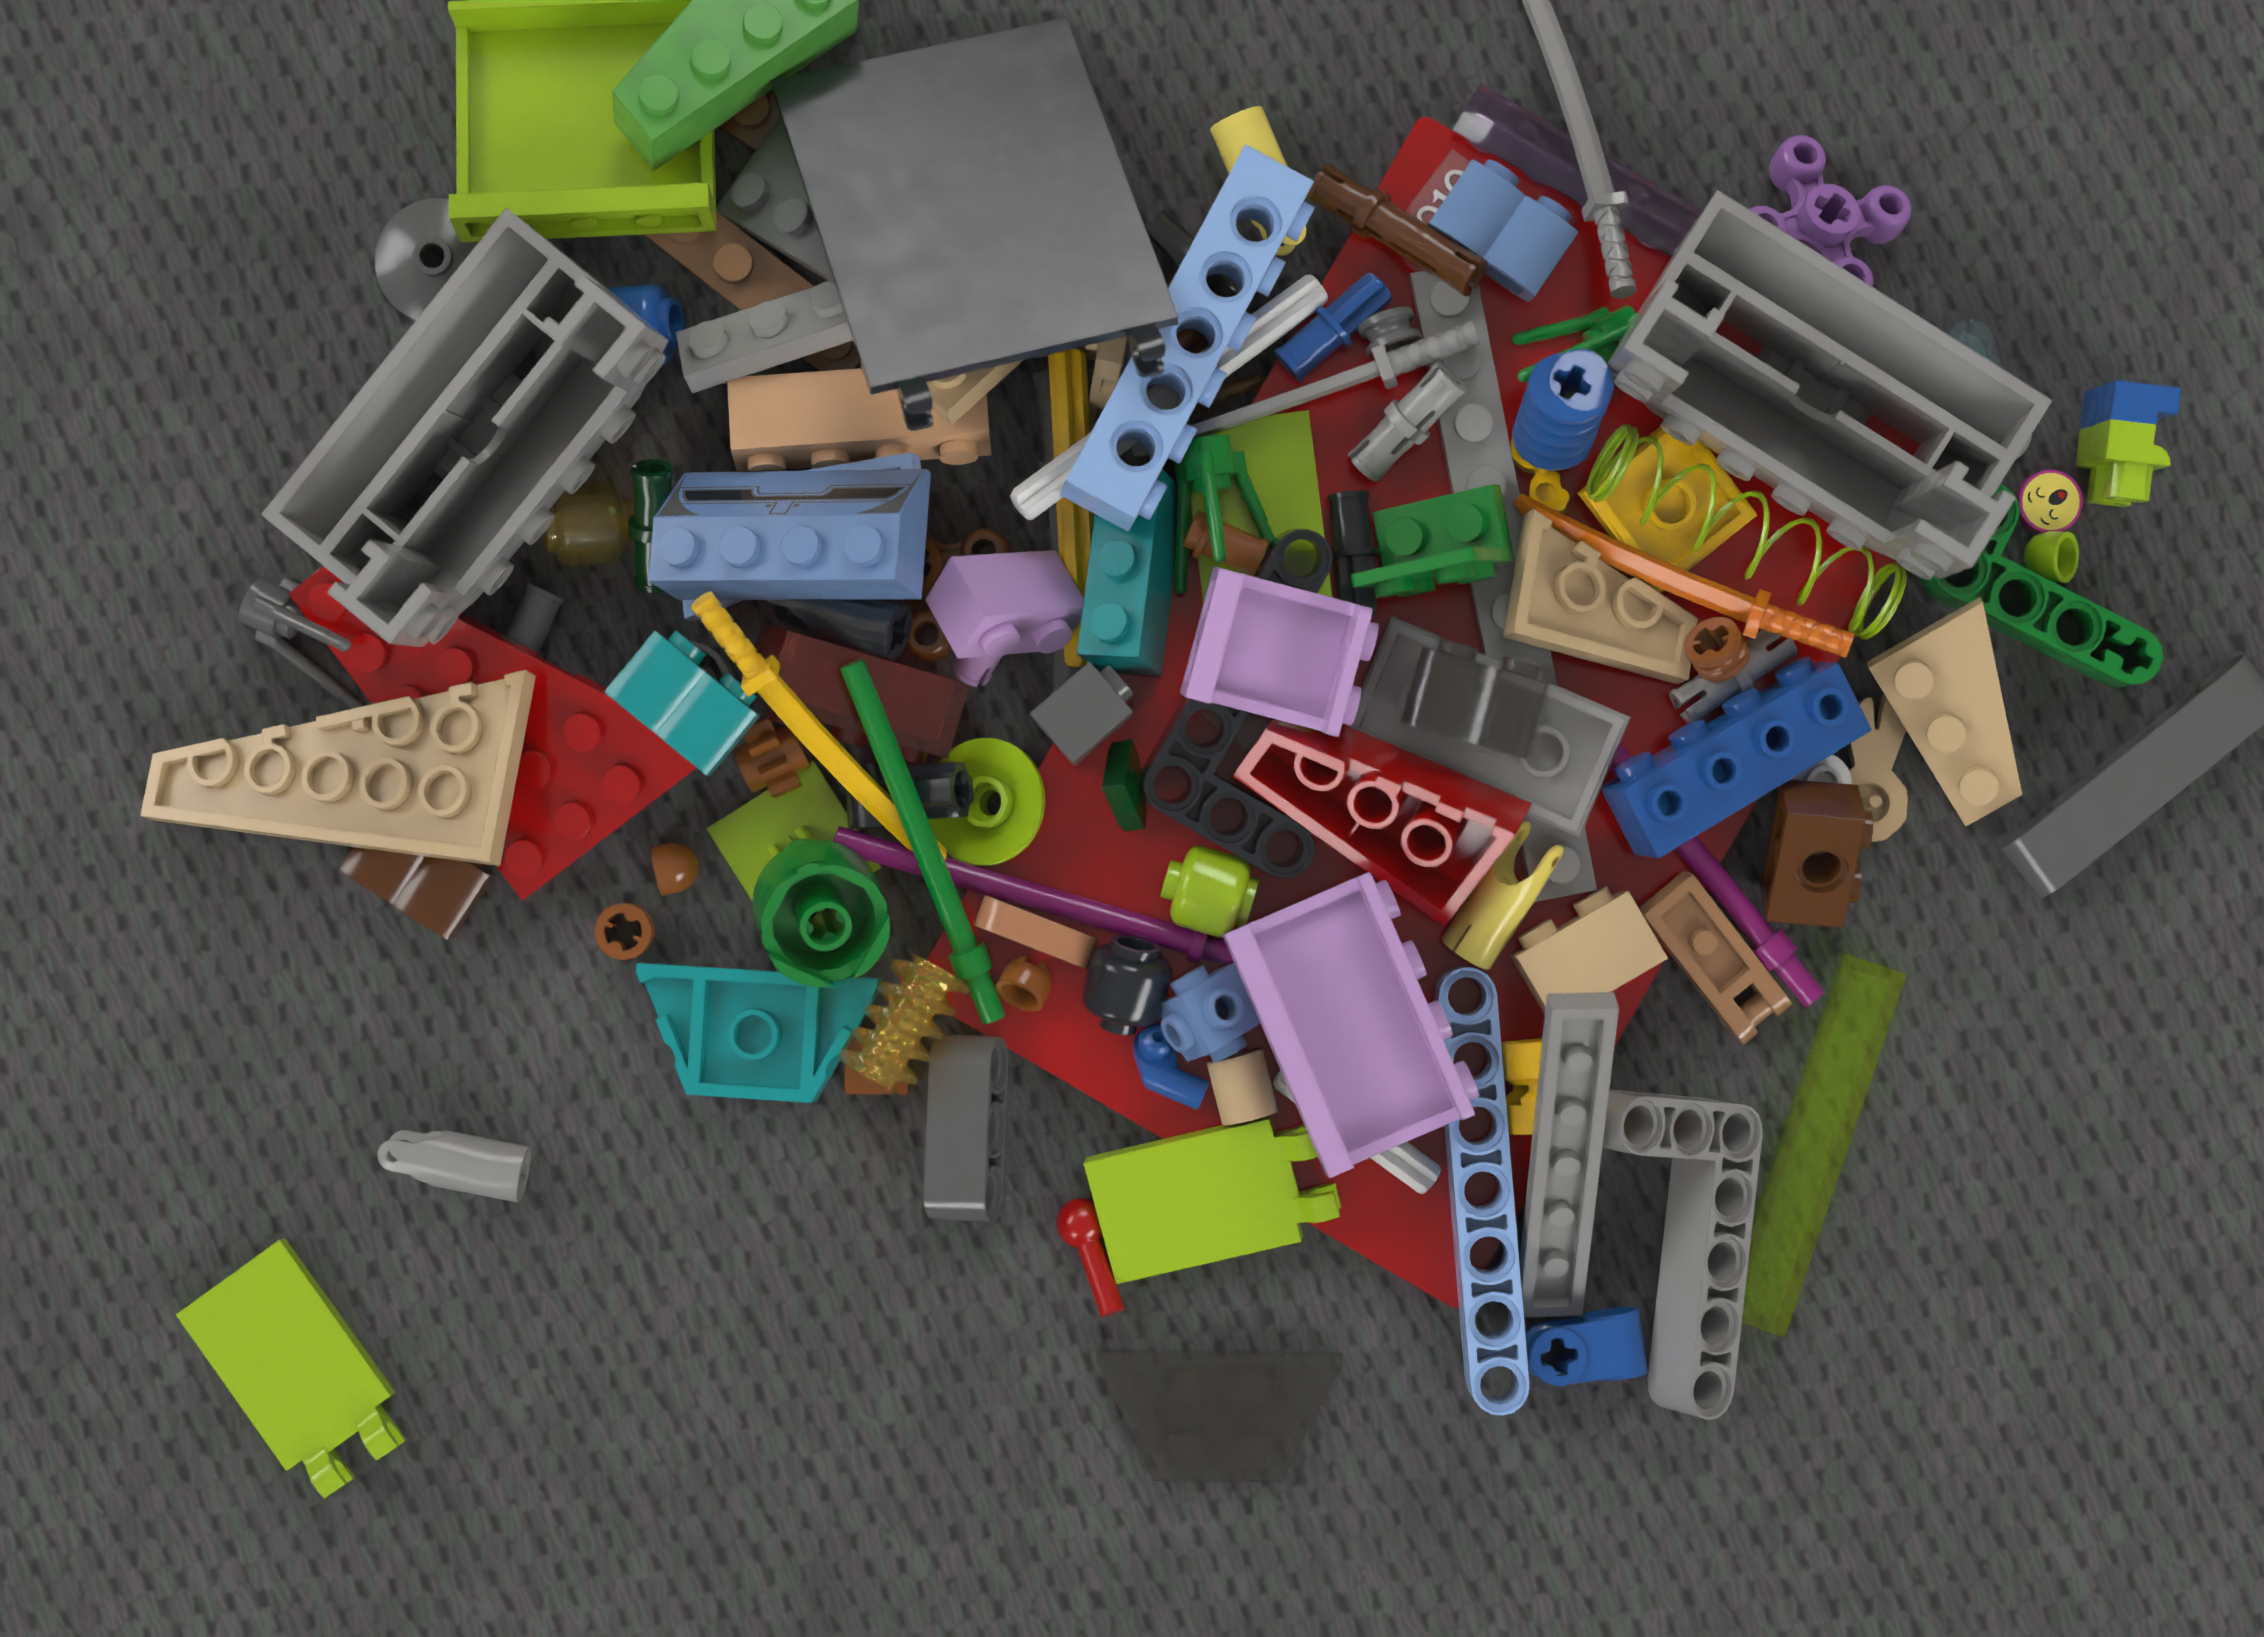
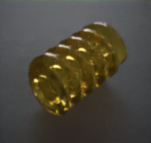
M910 953L914 958L913 962L893 959L890 964L892 971L902 981L901 984L880 982L877 987L878 992L888 1002V1007L868 1004L865 1008L864 1013L874 1023L876 1028L855 1027L853 1029L852 1036L863 1048V1051L841 1050L839 1054L840 1060L847 1067L900 1097L902 1095L894 1087L896 1082L916 1085L919 1080L918 1076L907 1065L909 1059L929 1062L932 1057L920 1042L921 1038L942 1039L945 1034L932 1019L934 1015L955 1017L957 1010L945 995L947 992L968 994L970 990L967 984L954 975L913 953Z

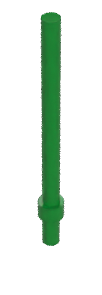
M859 659L848 663L840 668L952 947L953 951L948 955L957 979L965 980L982 1024L995 1022L1003 1018L1006 1013L989 973L993 963L984 941H977L866 662L864 659Z

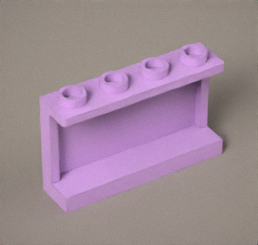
M1370 872L1222 935L1323 1170L1329 1178L1354 1168L1353 1165L1432 1130L1458 1119L1464 1120L1475 1115L1470 1100L1479 1097L1476 1084L1466 1063L1463 1060L1453 1064L1443 1041L1452 1037L1453 1033L1439 1001L1436 1000L1427 1004L1417 981L1427 976L1421 957L1412 940L1401 944L1391 919L1401 916L1395 897L1387 881L1382 880L1375 883Z

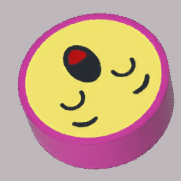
M2044 470L2031 475L2019 485L2015 493L2020 510L2018 521L2024 528L2035 534L2068 529L2079 518L2083 506L2082 493L2076 481L2068 474L2058 470Z

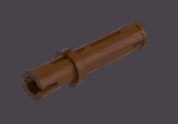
M1326 164L1323 172L1319 171L1316 174L1308 192V199L1343 218L1344 221L1352 225L1351 231L1363 239L1372 237L1378 242L1383 243L1413 264L1446 282L1447 285L1457 290L1463 296L1470 295L1472 288L1475 289L1482 280L1488 266L1486 259L1479 257L1468 249L1466 250L1444 234L1400 209L1397 205L1390 202L1391 196L1382 189L1376 188L1371 190L1351 179L1332 164Z

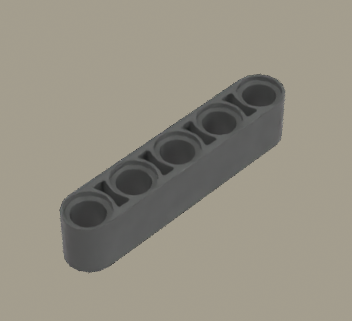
M2245 654L2238 655L2229 660L2010 835L1999 848L2039 898L2050 895L2073 879L2264 725L2263 676Z

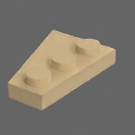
M1533 509L1524 514L1503 638L1674 684L1689 680L1691 661L1684 652V643L1687 635L1697 625L1698 618L1637 577L1629 579L1600 560L1601 553L1583 541L1575 543L1552 528L1551 524L1553 521L1537 510Z

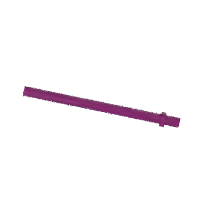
M842 826L838 827L834 842L849 847L867 861L923 877L914 852L907 849L903 844ZM948 857L945 859L956 887L1120 935L1144 938L1161 947L1188 954L1187 961L1199 964L1201 958L1223 965L1234 963L1224 938L1184 928L1171 922Z

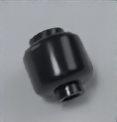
M1116 935L1110 939L1109 944L1100 945L1092 952L1084 983L1082 1001L1086 1010L1100 1018L1099 1026L1105 1031L1119 1035H1134L1138 1027L1152 1025L1160 1020L1162 1016V1003L1167 1000L1172 968L1168 960L1160 955L1161 948L1156 943L1136 936Z

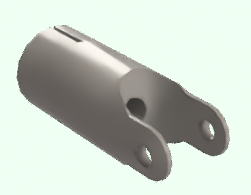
M400 1130L395 1132L390 1137V1140L385 1141L379 1147L377 1155L380 1165L385 1169L411 1175L416 1180L431 1186L518 1203L522 1199L526 1188L532 1150L531 1146L448 1130L431 1131L429 1133ZM388 1151H390L391 1155L398 1160L391 1161L388 1158Z

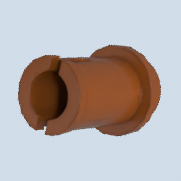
M1197 510L1182 546L1193 550L1191 557L1198 559L1200 554L1214 559L1206 513ZM1222 521L1226 560L1223 564L1254 577L1269 540L1259 538Z

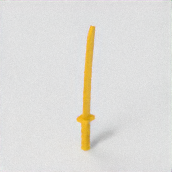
M712 591L698 597L692 603L691 609L697 617L701 618L708 631L713 633L719 645L725 648V652L730 659L737 663V667L743 674L741 688L749 697L757 691L802 744L842 786L907 849L913 851L892 797L829 733L778 675L780 663L772 654L764 659L760 653L756 652L757 649L748 638H745L741 628L737 623L733 622L726 609L721 607L719 600ZM937 840V843L945 860L947 855V849Z

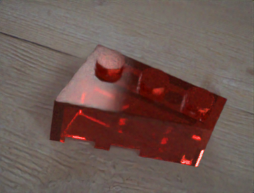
M762 624L755 647L757 649L756 652L760 653L764 659L772 654L780 663L778 675L819 722L831 725L829 733L836 740L863 748L866 747L867 735L840 670L842 666L864 659L904 760L922 764L926 763L928 754L948 759L969 684L795 632ZM756 691L754 694L757 697L753 702L770 707ZM770 708L767 720L786 725Z

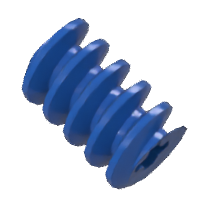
M1572 349L1565 353H1555L1541 359L1532 369L1512 430L1514 447L1525 461L1536 468L1556 471L1576 466L1588 458L1614 388L1612 372L1604 359L1590 349Z

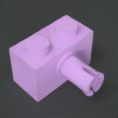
M1056 550L950 557L925 599L956 655L952 663L955 675L964 683L977 687L979 682L982 686L989 682L992 672L1006 654L1052 653L1062 650L1071 640L1074 630L1082 619L1084 598Z

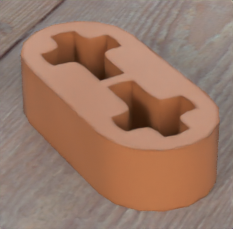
M984 895L973 923L977 927L1085 969L1089 965L1090 956L1098 942L1097 938L987 895Z

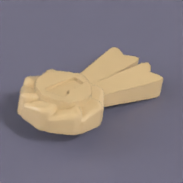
M1885 694L1881 697L1876 726L1872 698H1865L1858 702L1872 731L1847 745L1852 765L1849 768L1852 784L1858 785L1864 810L1871 811L1873 814V836L1871 842L1887 839L1902 826L1907 817V789L1894 772L1891 771L1906 729Z

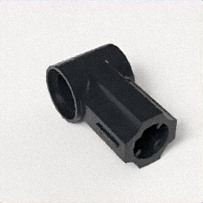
M950 761L907 766L928 820L968 817L970 805L974 801L973 779L969 776L965 763ZM860 763L859 765L890 795L878 763ZM846 790L847 823L849 829L885 828Z

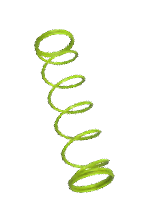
M1630 424L1620 426L1607 440L1595 461L1588 479L1586 489L1588 498L1594 499V502L1605 500L1611 495L1625 475L1637 445L1643 442L1653 443L1658 453L1657 473L1648 505L1640 520V525L1642 526L1647 523L1651 513L1661 499L1681 478L1696 469L1706 470L1711 480L1710 502L1702 530L1693 545V553L1699 551L1709 531L1733 505L1748 496L1759 498L1764 508L1763 529L1755 557L1745 572V580L1752 577L1762 556L1783 533L1800 523L1811 525L1815 530L1817 538L1816 554L1809 580L1797 598V606L1804 604L1814 582L1835 559L1848 551L1854 550L1849 547L1843 548L1830 556L1819 567L1822 553L1820 528L1814 519L1806 517L1788 523L1766 542L1770 513L1767 499L1759 491L1752 490L1736 496L1713 517L1717 485L1714 471L1708 464L1699 463L1684 469L1659 492L1664 464L1662 446L1656 437L1645 436L1638 439L1639 435L1636 427H1631ZM1626 438L1623 449L1610 461L1619 445ZM1611 471L1606 481L1599 488V485L1602 483L1607 474ZM1863 546L1860 551L1868 559V583L1856 605L1848 631L1854 632L1855 636L1867 640L1877 635L1895 613L1905 590L1907 575L1901 565L1892 562L1879 569L1874 575L1872 555L1866 546ZM1895 572V581L1884 607L1868 628L1863 630L1866 613L1875 594L1885 580Z

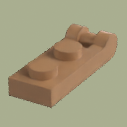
M1686 870L1682 871L1639 907L1653 934L1716 1013L1721 1024L1740 1045H1745L1758 1034L1755 1027L1770 1014L1778 1017L1792 1005L1781 987L1692 873ZM1750 985L1754 995L1739 1007L1733 999Z

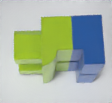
M2115 380L2084 392L2076 467L2091 469L2087 503L2127 507L2131 506V502L2144 503L2149 501L2152 472L2170 466V457L2167 451L2161 446L2154 444L2157 420L2178 414L2181 388Z

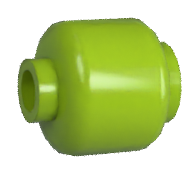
M1196 845L1187 852L1183 863L1170 861L1160 897L1172 900L1170 916L1176 925L1223 938L1222 935L1233 931L1235 926L1242 927L1247 924L1259 879L1250 876L1251 868L1249 862L1239 856L1206 846Z

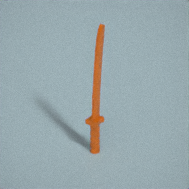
M1524 494L1517 495L1514 500L1515 507L1522 515L1533 509L1537 510L1553 521L1551 524L1552 528L1573 542L1583 541L1601 553L1599 559L1606 564L1677 596L1747 623L1743 632L1745 636L1755 639L1760 628L1844 658L1847 657L1855 633L1835 628L1834 626L1823 624L1814 619L1768 604L1772 594L1770 592L1759 589L1756 598L1626 545Z

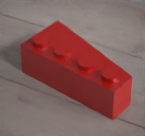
M1272 719L1233 774V777L1362 869L1370 872L1379 881L1386 880L1393 891L1444 927L1515 837L1532 805L1531 802L1342 724L1339 736L1337 737L1312 728Z

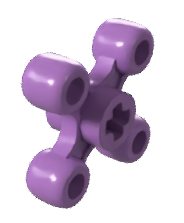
M1795 135L1786 139L1773 154L1768 170L1774 186L1790 196L1791 210L1779 213L1768 206H1755L1749 210L1873 287L1874 280L1870 268L1862 260L1853 257L1850 242L1857 237H1862L1865 241L1872 244H1885L1894 240L1910 219L1912 209L1908 197L1896 187L1881 185L1872 189L1864 198L1856 201L1854 196L1845 188L1835 184H1824L1822 172L1825 167L1826 157L1820 143L1806 135Z

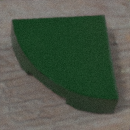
M1132 739L1111 742L1102 783V791L1119 827H1122L1124 832L1145 829L1146 797L1141 789L1140 782L1142 768Z

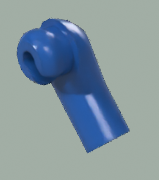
M1156 1023L1144 1027L1135 1036L1132 1050L1142 1084L1148 1090L1198 1110L1209 1081L1179 1068L1175 1050L1166 1040L1161 1024Z

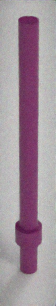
M1621 743L1609 769L1615 777L1618 776L1615 768L1632 757ZM1698 836L1675 848L1681 858L1754 945L1752 951L1767 971L1774 969L1804 1007L1809 1006L1821 997L1825 991L1795 956L1796 945L1782 928L1776 930L1772 928Z

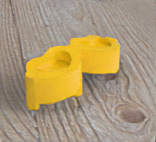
M1512 437L1510 448L1513 463L1524 472L1534 474L1530 484L1529 497L1564 514L1570 495L1568 491L1561 487L1560 475L1556 471L1536 468L1525 461L1514 447Z

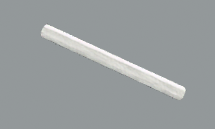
M1311 274L1305 275L1251 314L1257 318L1239 352L1227 346L1216 367L1226 372V377H1228L1315 313V309L1319 306L1323 307L1328 300V295L1320 282ZM1209 346L1202 350L1200 353L1207 351L1209 349ZM1156 384L1146 391L1149 401L1159 409L1170 410L1179 406V398L1176 392L1169 386ZM1090 433L1013 489L1010 495L1011 500L1027 520L1036 518L1063 498L1060 496L1065 480ZM1125 440L1117 444L1118 456L1138 442L1135 440Z

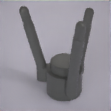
M264 577L258 578L250 586L243 598L239 610V621L257 630L255 635L256 641L276 650L350 709L365 706L348 689L282 637L291 639L300 631L341 651H348L351 648V642L305 618V615L288 594L300 583L288 577H285L280 584H276Z

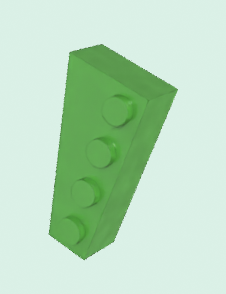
M692 0L612 90L614 124L652 171H655L771 91V80L793 76L854 34L857 27L859 0Z

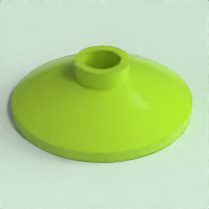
M978 738L956 746L940 762L951 761L966 764L967 772L973 779L974 801L970 805L968 817L929 820L935 838L947 849L948 854L968 864L990 866L1011 860L1025 850L1041 826L1045 811V789L1041 774L1033 760L1022 749L1007 741L994 738ZM998 792L1001 796V806L998 813L992 815L987 808V801L992 794Z

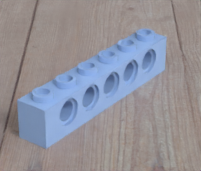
M1244 145L1168 287L1178 314V325L1158 329L1166 346L1165 356L1161 358L1164 364V372L1159 375L1142 378L1138 376L1133 358L1131 357L1066 478L1060 496L1128 532L1137 515L1148 520L1151 519L1168 486L1157 480V477L1168 458L1180 464L1198 430L1187 424L1197 402L1208 408L1210 407L1227 375L1226 372L1216 367L1227 346L1239 352L1257 318L1246 312L1247 307L1256 291L1268 297L1286 263L1275 256L1282 241L1287 236L1297 242L1315 208L1304 201L1314 182L1313 180L1252 147ZM1244 219L1257 221L1265 229L1267 239L1260 242L1246 240L1239 234L1236 223ZM1213 274L1226 275L1236 284L1238 294L1228 298L1217 296L1209 289L1206 278ZM1184 329L1197 330L1206 338L1209 349L1198 354L1187 352L1178 343L1176 333ZM1156 384L1169 386L1176 392L1179 398V406L1170 410H1162L1155 407L1149 401L1146 389ZM1125 440L1140 442L1147 449L1150 461L1138 467L1127 465L1119 458L1116 445Z

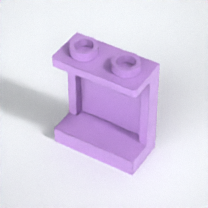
M1213 566L1180 693L1186 698L1209 704L1212 702L1312 728L1338 737L1342 723L1352 725L1358 710L1361 687L1354 686L1353 682L1359 660L1368 662L1376 644L1379 625L1378 623L1370 622L1373 609Z

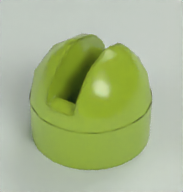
M2048 531L2035 535L2024 549V563L2029 570L2052 582L2067 583L2074 577L2078 566L2079 547L2077 540L2071 532Z

